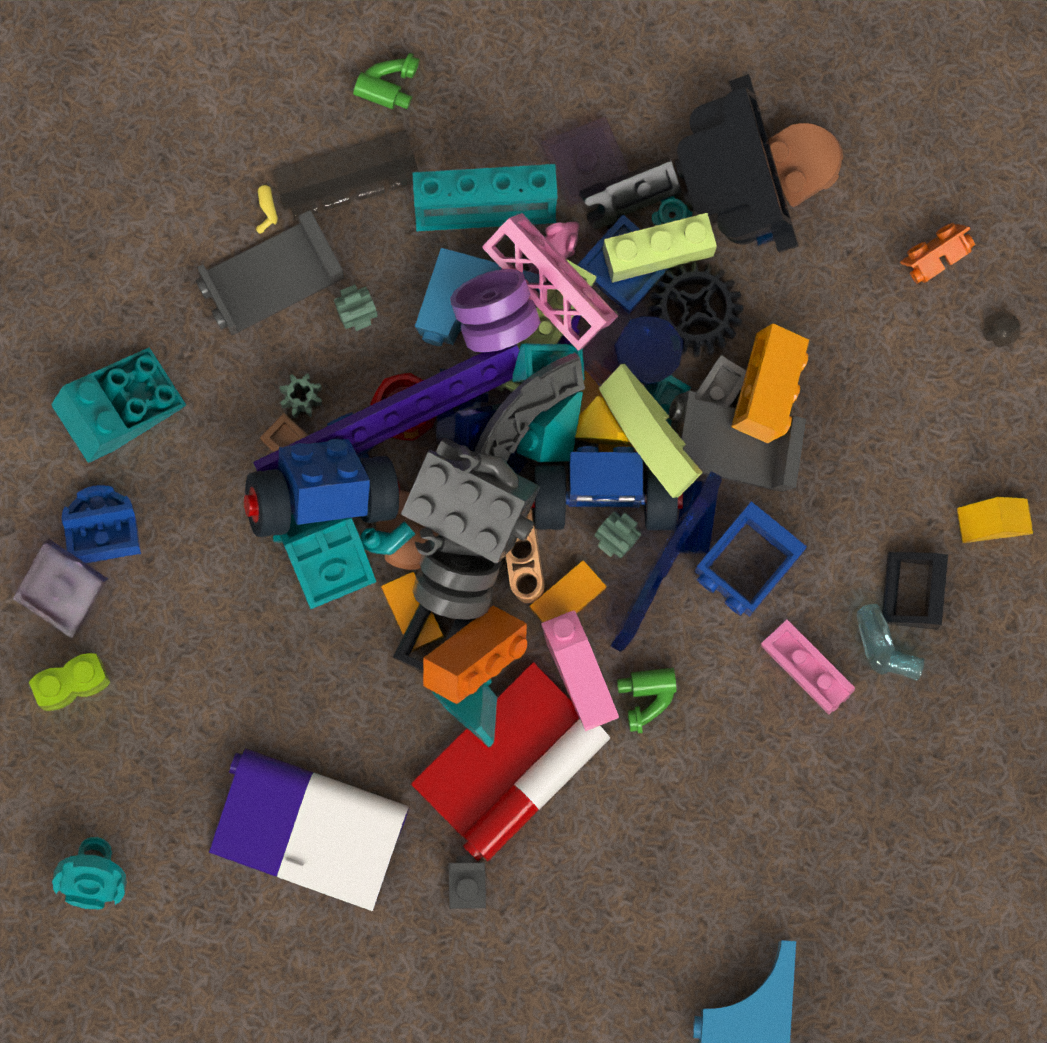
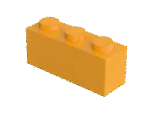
M774 323L756 333L732 421V428L767 444L788 432L792 422V417L789 416L792 404L800 392L799 377L808 362L809 356L806 351L809 339Z

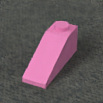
M575 610L541 623L547 646L585 731L619 718Z

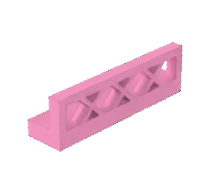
M523 213L508 218L482 246L502 269H516L523 273V263H533L539 269V283H529L526 280L530 291L529 299L534 301V304L578 351L601 329L609 326L618 317ZM505 235L515 244V257H505L496 247L497 243ZM547 289H557L563 295L564 309H553L547 302ZM571 315H582L592 326L581 338L571 328Z

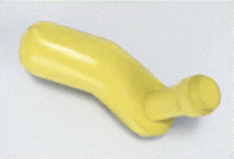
M267 185L260 186L257 191L260 207L268 217L262 224L256 227L259 234L263 233L272 223L276 225L278 219L273 203L272 191Z

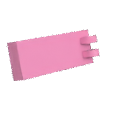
M788 620L761 643L765 651L828 715L838 709L839 705L845 702L855 691V687Z

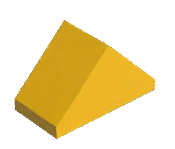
M597 396L579 416L575 440L593 444L632 445L603 397Z
M995 497L957 508L962 543L1033 534L1028 499Z

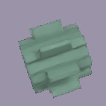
M354 284L340 290L341 296L335 298L334 303L345 329L354 326L355 330L358 331L370 326V319L377 317L378 314L366 286L357 289Z
M308 373L302 379H296L291 374L289 386L285 385L279 388L280 392L286 395L285 399L280 402L281 407H292L293 418H296L300 412H306L309 417H312L311 408L313 405L322 406L323 404L322 399L317 397V393L322 390L321 384H310ZM301 389L303 393H307V400L301 402L299 398H296L295 391Z
M614 511L595 533L594 537L600 541L598 547L610 557L615 553L618 557L622 558L641 536V532L636 529L638 522L627 513L620 516Z

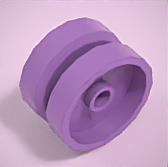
M516 269L490 271L472 278L454 291L450 301L456 319L462 322L460 327L467 348L474 352L502 350L525 340L537 330L541 323L534 301L529 299V287L522 272Z

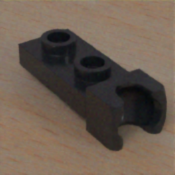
M666 157L603 184L599 182L580 190L578 195L588 206L599 203L597 209L587 215V220L592 228L599 229L618 221L617 218H620L622 215L625 216L682 191L672 161Z

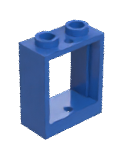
M751 501L697 565L695 573L699 575L697 581L711 593L717 590L727 599L724 603L733 612L740 616L745 613L750 617L804 553L807 546ZM746 524L787 557L751 601L710 569L712 564Z

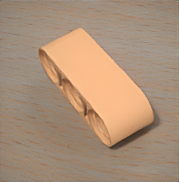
M531 508L527 519L534 522V513ZM533 526L528 538L525 541L517 538L513 548L506 554L511 590L516 598L524 603L535 602L544 594L545 590L537 530ZM518 543H529L532 546L529 556L523 559L513 556V549ZM532 577L537 580V586L532 593L523 594L519 592L518 584L523 578Z

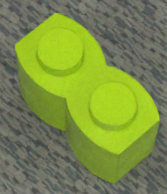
M87 653L74 657L63 668H49L39 672L29 681L38 706L45 711H54L66 707L77 696L87 697L101 692L110 684V680L99 656L94 653Z

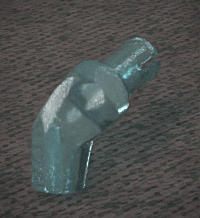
M878 604L861 607L856 617L864 652L871 669L880 675L892 672L916 681L919 680L924 667V659L895 650L889 626Z

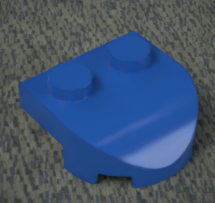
M91 486L79 491L76 494L77 498L70 506L64 507L62 523L65 530L67 558L70 566L141 554L137 520L127 495L124 497L115 492L111 486Z

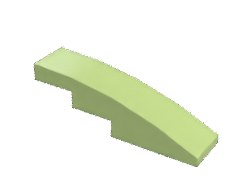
M621 364L599 387V390L623 432L646 465L672 498L679 497L703 472L682 449L686 444L666 421L670 416L625 364Z

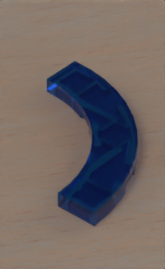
M711 471L677 522L676 529L672 530L651 566L610 647L619 652L624 651L636 635L663 578L666 577L679 555L681 546L711 505L722 482L720 475Z

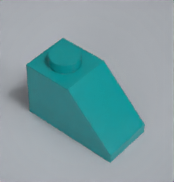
M576 392L559 401L547 411L544 410L539 413L528 425L530 428L521 439L517 447V453L538 462L569 461L570 452L574 450L583 392Z
M491 679L481 685L474 694L468 695L458 704L432 691V694L442 706L485 745L490 747L494 743L497 696L489 688V685L492 683Z

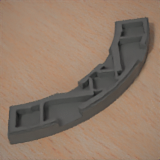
M572 353L541 368L519 385L499 406L480 436L474 453L502 457L507 462L510 454L515 452L521 439L530 427L528 425L539 413L544 410L547 411L564 398L585 389L580 356Z

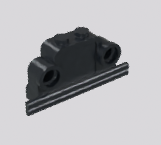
M748 74L729 81L732 92L728 93L725 97L702 104L694 109L689 120L691 131L694 134L683 138L679 142L677 148L679 158L675 159V166L680 178L685 179L688 191L684 192V198L690 212L695 211L699 215L708 213L709 220L717 222L719 230L730 241L739 245L752 243L759 236L772 232L777 251L780 253L796 248L799 245L751 77Z

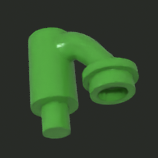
M409 53L406 58L384 61L371 66L365 73H360L353 95L390 109H394L395 105L408 109L412 96L400 92L401 86L380 78L387 74L401 72V78L406 79V77L413 79L420 59L415 58L414 54Z
M674 668L630 672L631 678L617 679L618 693L632 692L633 697L657 695L652 704L644 711L640 712L639 706L635 707L634 710H628L630 732L637 731L638 734L642 733V726L652 721L669 706L674 693H676Z

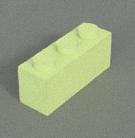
M708 213L604 239L602 250L610 279L613 283L713 257L717 245Z

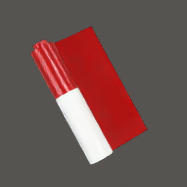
M532 662L497 697L494 743L488 747L466 728L410 785L467 841L462 847L477 861L483 857L488 862L610 740V737L601 726L585 731L573 702Z

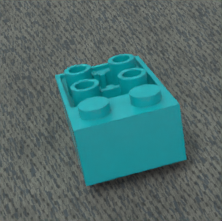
M150 347L64 385L51 406L86 461L90 463L115 451L186 407V403Z

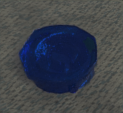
M650 316L632 319L624 327L615 343L619 366L625 364L643 384L648 385L661 382L680 366L683 340L669 321Z

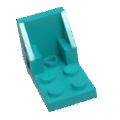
M291 513L289 531L280 535L310 609L377 582L352 518L297 525Z

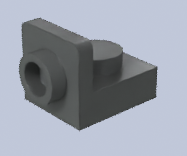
M457 856L456 863H449V909H486L485 863H478L473 856Z

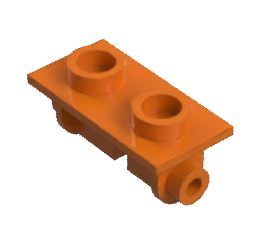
M947 224L936 232L937 237L929 243L922 242L909 249L907 252L909 256L900 261V263L914 269L910 272V275L915 283L918 284L921 281L926 283L945 270L939 259L940 257L944 256L947 263L952 265L972 252L971 248L975 246V242L969 234L964 236L971 229L965 225Z

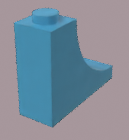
M441 248L415 324L420 336H423L422 340L435 346H442L443 342L454 345L461 330L462 322L456 319L450 301L452 294L463 283L490 271L501 270L502 268L496 262ZM523 270L525 279L529 283H539V274Z
M781 940L778 942L777 955L770 973L764 982L747 998L723 1008L701 1009V1016H694L693 1038H698L699 1043H790L796 941Z

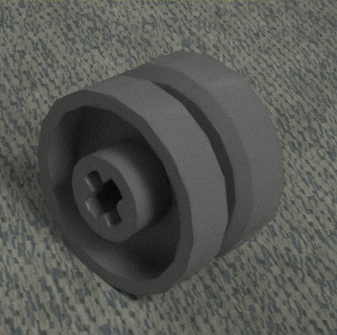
M437 550L429 556L421 555L419 563L421 568L416 576L413 594L415 599L424 608L438 615L465 620L479 618L488 612L494 592L492 586L495 585L501 561L496 564L483 556L456 555L438 552Z

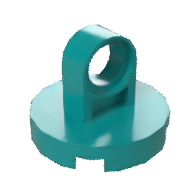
M90 837L81 842L78 855L67 857L58 863L53 874V890L56 894L58 891L65 894V902L83 909H103L105 902L114 900L116 905L124 897L127 884L126 874L119 865L111 861L112 850L109 843L99 837ZM88 850H97L103 854L104 858L96 855H85L84 853Z

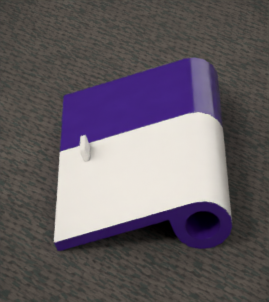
M245 748L243 754L236 753L229 773L234 774V778L209 853L373 911L410 806Z

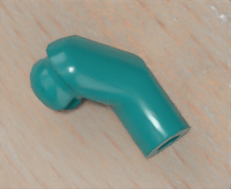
M404 521L391 533L367 528L361 533L360 539L364 549L370 553L392 555L416 534Z

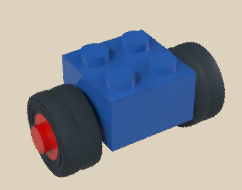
M332 439L327 442L311 444L299 443L293 446L279 447L278 470L257 471L247 475L244 508L252 531L257 537L287 533L290 528L291 513L297 525L361 517L367 523L395 519L398 514L400 486L393 463L389 457L376 456L359 459L349 439Z
M584 446L578 447L577 452H570L569 491H566L564 466L538 465L535 467L534 483L541 486L531 507L534 508L535 529H564L566 505H569V507L640 508V504L644 505L645 527L647 530L676 529L678 509H683V493L679 497L672 498L649 467H646L645 487L643 492V459L638 452H635L633 447H615L613 452H599L598 447Z

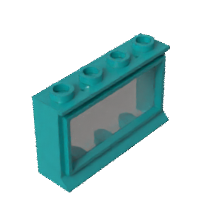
M555 164L412 173L416 231L499 227L508 218L521 213L532 224L556 223L558 196Z

